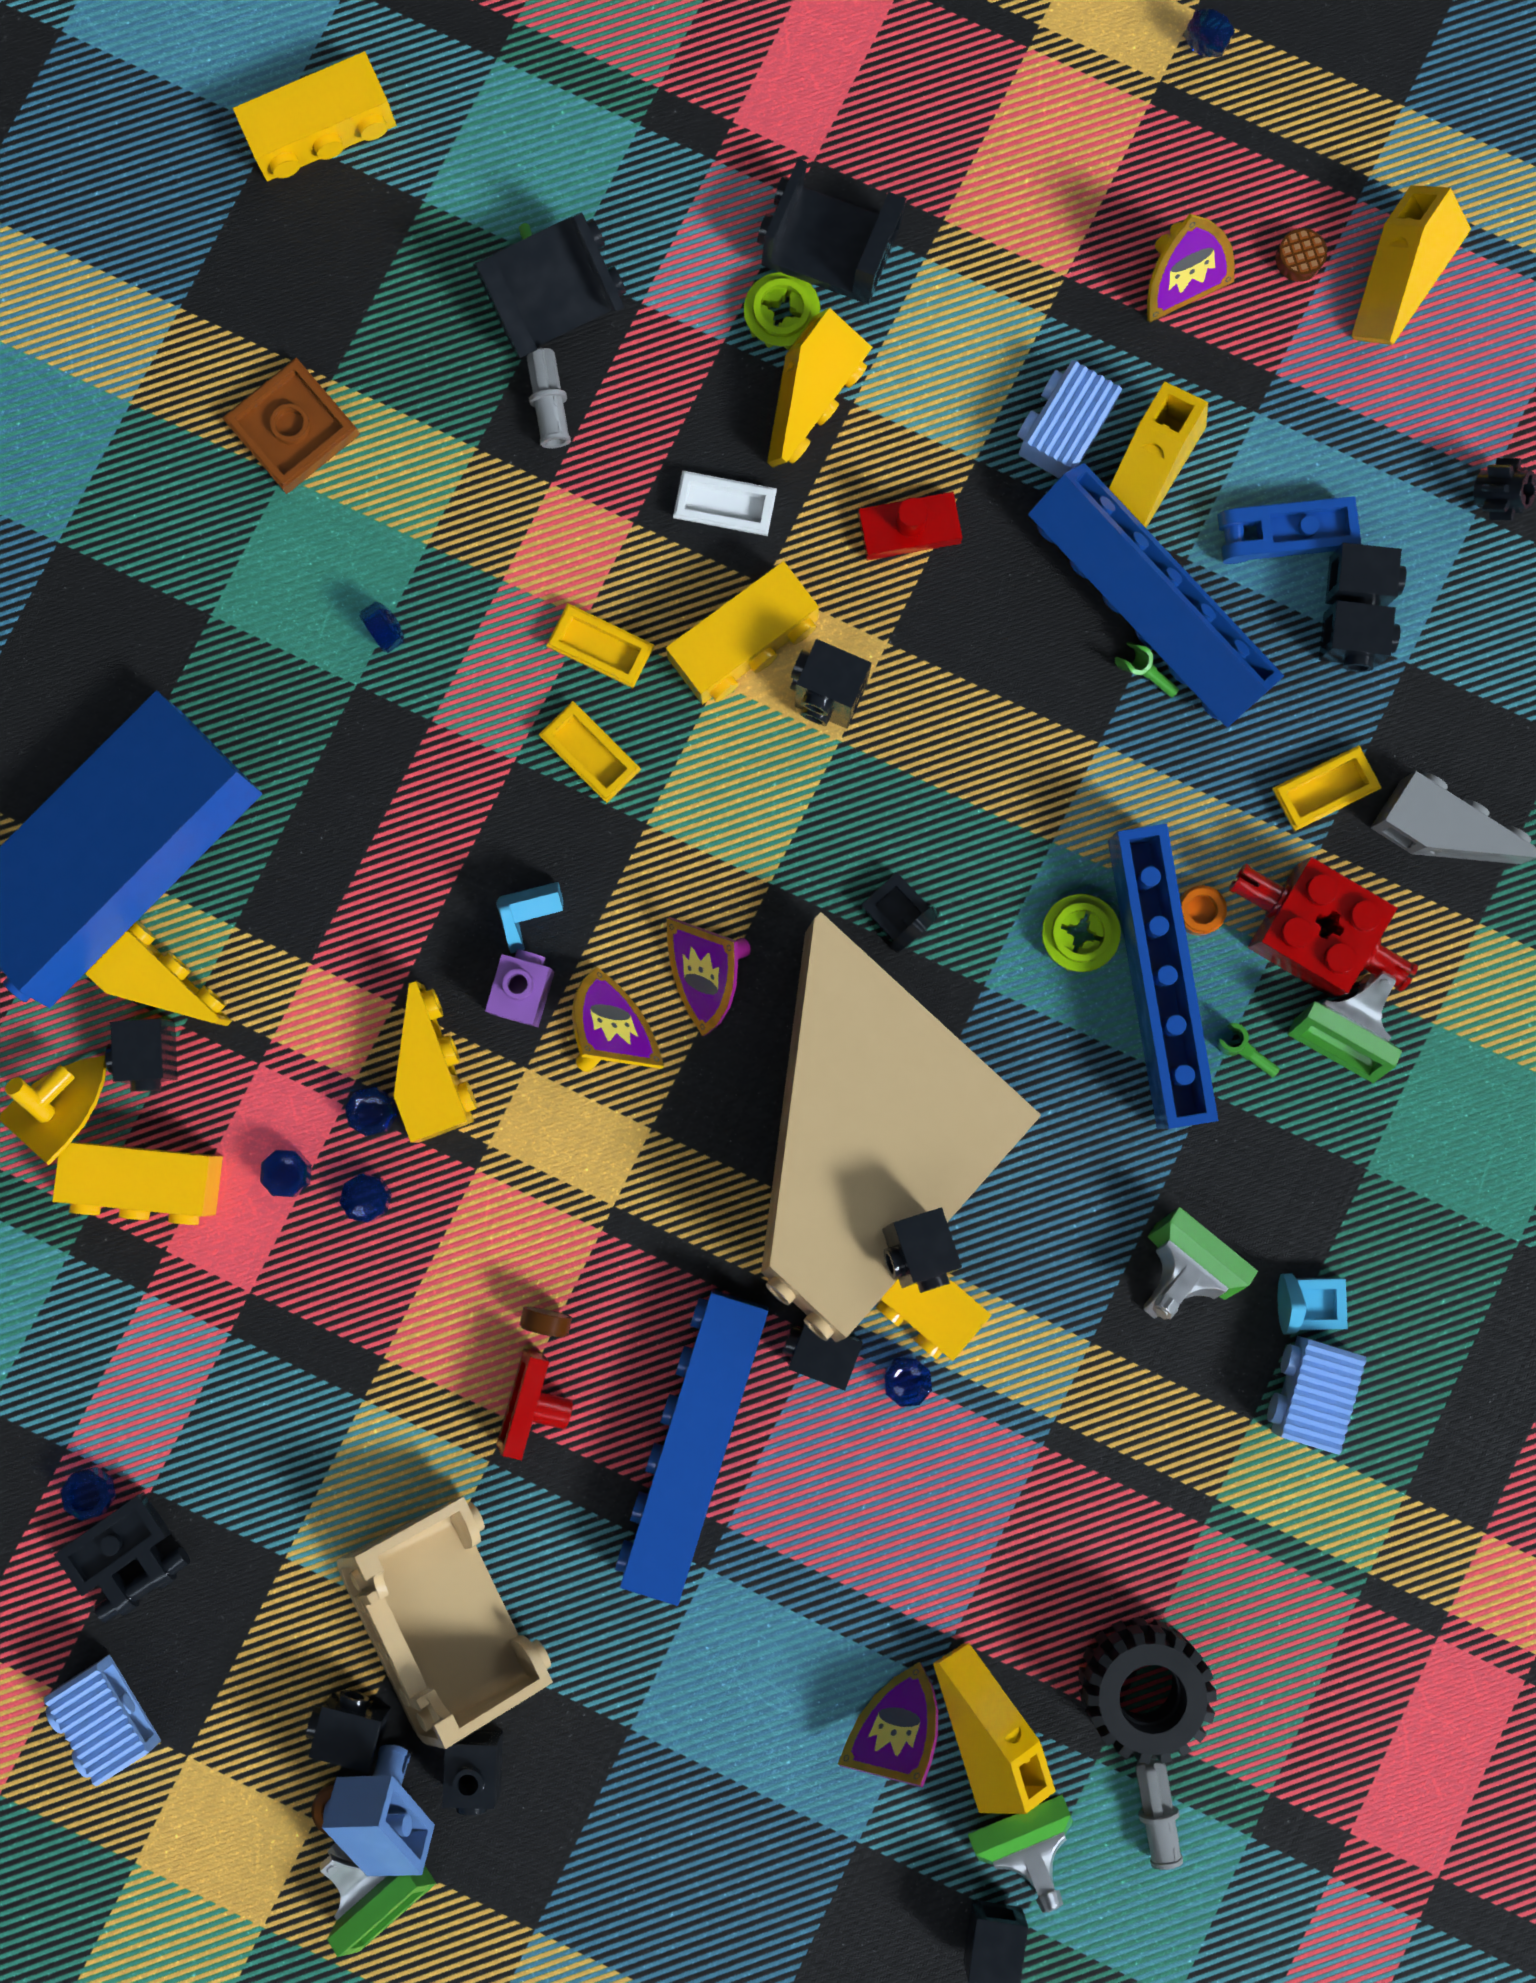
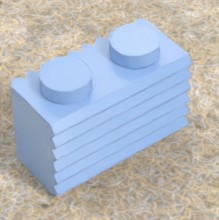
M1077 360L1070 362L1064 374L1055 370L1041 395L1048 401L1040 414L1033 410L1030 411L1017 434V437L1024 440L1018 455L1057 478L1079 466L1115 406L1122 388L1120 385L1113 384L1111 380L1105 379L1103 375H1097L1094 370H1089L1085 365H1080Z
M1297 1335L1295 1345L1288 1344L1282 1356L1281 1372L1286 1374L1281 1394L1274 1393L1268 1407L1267 1419L1273 1423L1271 1432L1282 1438L1340 1455L1342 1444L1345 1441V1434L1348 1431L1350 1415L1353 1412V1405L1356 1402L1358 1386L1361 1383V1375L1364 1372L1366 1356Z
M110 1654L44 1697V1704L48 1706L46 1708V1717L49 1724L57 1733H65V1739L70 1742L71 1749L74 1750L72 1752V1760L75 1768L83 1777H91L94 1786L100 1785L139 1760L161 1742V1739Z

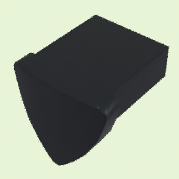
M897 872L860 906L893 942L890 947L896 953L906 949L919 939L940 914L934 906L929 907Z

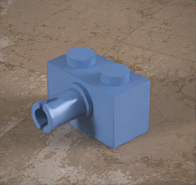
M383 1745L379 1748L378 1760L373 1776L336 1777L331 1798L327 1801L324 1808L322 1829L366 1876L422 1875L435 1826L402 1787L411 1754L405 1748L396 1745Z

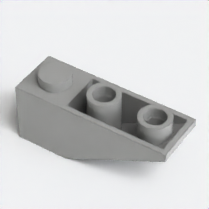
M1415 771L1401 779L1370 827L1410 854L1520 865L1536 859V847L1530 843L1532 839L1527 833L1514 826H1502L1488 817L1490 812L1483 805L1471 799L1461 800L1447 791L1448 786L1442 779L1427 772L1419 773Z

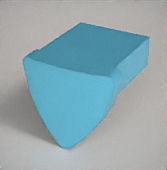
M558 882L503 895L498 898L496 905L510 953H515L517 949L525 950L519 922L563 911V897Z
M1292 1273L1280 1275L1277 1302L1279 1323L1284 1335L1296 1334L1299 1330L1348 1329L1346 1279L1295 1278Z

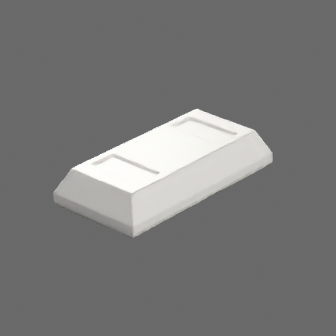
M682 470L673 518L768 536L777 488Z

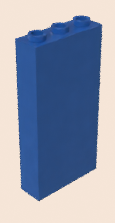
M156 690L0 846V972L7 976L3 981L4 986L23 1002H27L32 998L51 1008L263 794L181 710L159 691Z

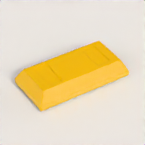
M567 603L546 647L631 688H634L655 646Z
M574 701L538 734L606 803L641 771V768Z
M1360 745L1273 787L1272 790L1295 832L1382 787Z

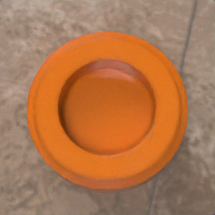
M1199 885L1188 889L1180 896L1187 933L1196 936L1207 935L1217 930L1224 923L1227 915V905L1224 897L1216 889L1210 886Z

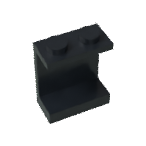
M798 159L790 178L783 175L778 184L774 198V205H777L774 215L766 213L761 223L757 243L763 244L761 265L869 305L899 233L907 198L888 192L880 213L876 214L805 188L804 181L807 162Z
M582 212L572 215L473 263L515 355L519 358L536 351L537 346L609 311H618L624 308L620 296L626 294L622 279L615 266L606 267L599 249L605 247L602 234L595 220L592 218L586 221Z

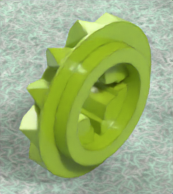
M781 272L771 273L757 280L748 291L744 302V320L750 329L752 337H757L763 341L768 348L780 346L789 350L812 318L820 313L819 298L812 285ZM789 296L790 313L795 316L793 318L785 316L782 323L779 322V325L775 326L774 312L770 308H779L782 302L785 303L786 297Z
M1088 894L1067 896L1055 903L1043 920L1042 943L1050 959L1064 967L1067 971L1090 972L1105 965L1118 949L1121 937L1119 920L1113 909L1098 897ZM1085 914H1087V932L1093 934V937L1100 939V941H1084L1075 953L1073 952L1075 946L1073 945L1074 936L1068 934L1067 930L1061 929V926L1065 928L1068 926L1076 927L1080 920L1084 919Z

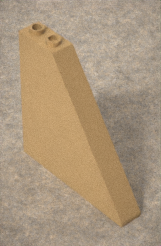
M822 912L814 918L805 932L761 1273L769 1279L766 1287L778 1300L786 1305L793 1302L807 1315L804 1322L813 1333L825 1341L831 1337L835 1342H838L850 1335L898 1280V1278L893 1279L890 1276L885 1264L884 1249L888 1248L882 1229L893 1222L941 1207L948 1223L1040 1118L1041 1114Z

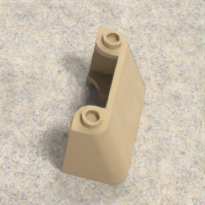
M464 1497L456 1498L337 1559V1567L343 1583L410 1724L424 1744L447 1749L553 1683L547 1671L551 1667V1661L545 1648L537 1639L531 1642L527 1637L518 1635L476 1545L481 1542L480 1531L485 1528L484 1521L477 1507L472 1502L467 1504Z

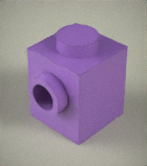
M519 949L516 951L515 958L501 954L485 1012L539 1028L555 973L550 967L543 966L545 957Z

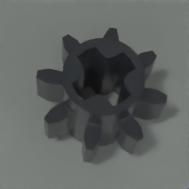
M1497 458L1495 465H1488L1487 470H1482L1478 474L1474 485L1475 504L1478 507H1482L1483 511H1490L1489 520L1513 521L1515 513L1522 514L1523 509L1531 507L1536 495V476L1533 471H1528L1527 467H1521V458Z

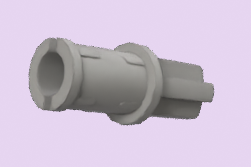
M537 348L536 351L527 355V362L533 394L529 397V402L536 409L540 445L543 448L563 447L571 442L563 404L567 400V394L564 390H561L555 352L551 348Z
M1150 1759V1764L1138 1763L1136 1766L1142 1810L1139 1811L1138 1816L1140 1822L1144 1823L1146 1827L1151 1854V1866L1159 1870L1174 1869L1183 1864L1175 1821L1180 1816L1179 1809L1173 1806L1165 1763L1161 1764L1159 1760Z

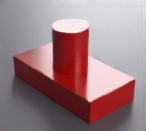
M954 492L921 498H908L904 501L860 508L858 510L867 561L957 545L962 542L963 537Z
M523 1349L496 1444L501 1455L504 1457L522 1461L532 1422L560 1429H566L568 1426L573 1401L541 1392L549 1365V1360L543 1353Z

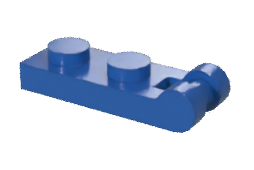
M1355 496L1234 508L1217 514L1219 530L1224 531L1226 545L1221 547L1224 564H1237L1253 559L1333 552L1342 543L1361 544ZM1256 526L1258 540L1245 541L1244 528Z

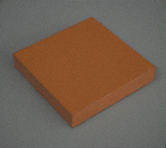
M297 357L222 417L286 494L291 492L360 435L355 425Z

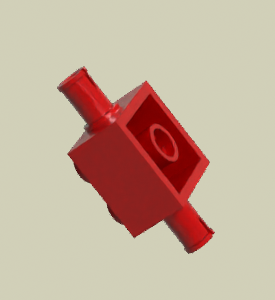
M1313 857L1297 864L1283 886L1252 869L1246 863L1236 874L1235 877L1238 879L1232 881L1229 891L1235 892L1266 911V917L1247 947L1331 998L1348 994L1359 974L1364 969L1376 977L1382 971L1396 978L1394 987L1399 992L1404 991L1411 983L1412 979L1408 975H1415L1418 965L1409 962L1381 945L1382 939L1380 938L1398 908ZM1320 919L1326 923L1325 929L1328 931V935L1324 937L1319 935L1321 926L1315 922Z

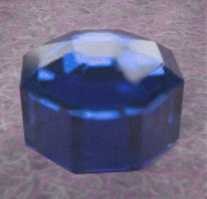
M1213 9L1196 10L1186 28L1184 38L1194 52L1207 58L1222 57L1235 30L1225 15Z
M375 601L360 611L359 617L383 652L389 653L404 643L402 627L391 610L385 605Z
M377 1087L354 1092L345 1107L349 1127L365 1136L387 1132L397 1117L393 1097Z
M275 1150L261 1163L260 1182L272 1196L296 1197L310 1185L312 1165L300 1151Z
M363 1173L344 1183L339 1202L348 1218L370 1223L387 1213L392 1193L383 1178Z
M915 1357L895 1358L883 1372L885 1393L900 1407L920 1405L932 1391L931 1372Z
M98 1467L80 1470L71 1474L60 1490L64 1510L79 1520L104 1514L116 1497L113 1477Z

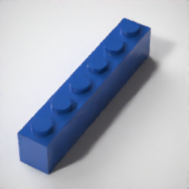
M1085 463L1064 473L1028 513L1037 524L1039 533L1047 541L1056 544L1070 559V565L1073 570L1081 577L1088 579L1101 592L1105 604L1112 611L1121 614L1135 629L1138 639L1146 647L1154 649L1168 664L1172 676L1180 683L1187 685L1200 698L1205 711L1214 719L1220 720L1227 728L1284 677L1277 667Z
M1167 824L1117 831L1108 839V846L1157 1129H1171L1219 1121Z
M714 1289L711 1291L709 1300L698 1299L690 1325L699 1329L694 1348L687 1346L683 1348L675 1375L684 1377L679 1397L669 1394L660 1422L669 1426L665 1443L661 1445L654 1442L645 1470L647 1473L654 1474L649 1494L639 1491L630 1521L639 1523L634 1543L626 1540L623 1541L615 1570L624 1573L620 1588L675 1606L679 1605L768 1315V1306Z

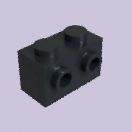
M818 639L815 640L810 653L801 650L791 673L793 680L790 689L796 691L795 707L802 709L800 715L818 725L827 726L830 721L848 729L867 687L872 662Z

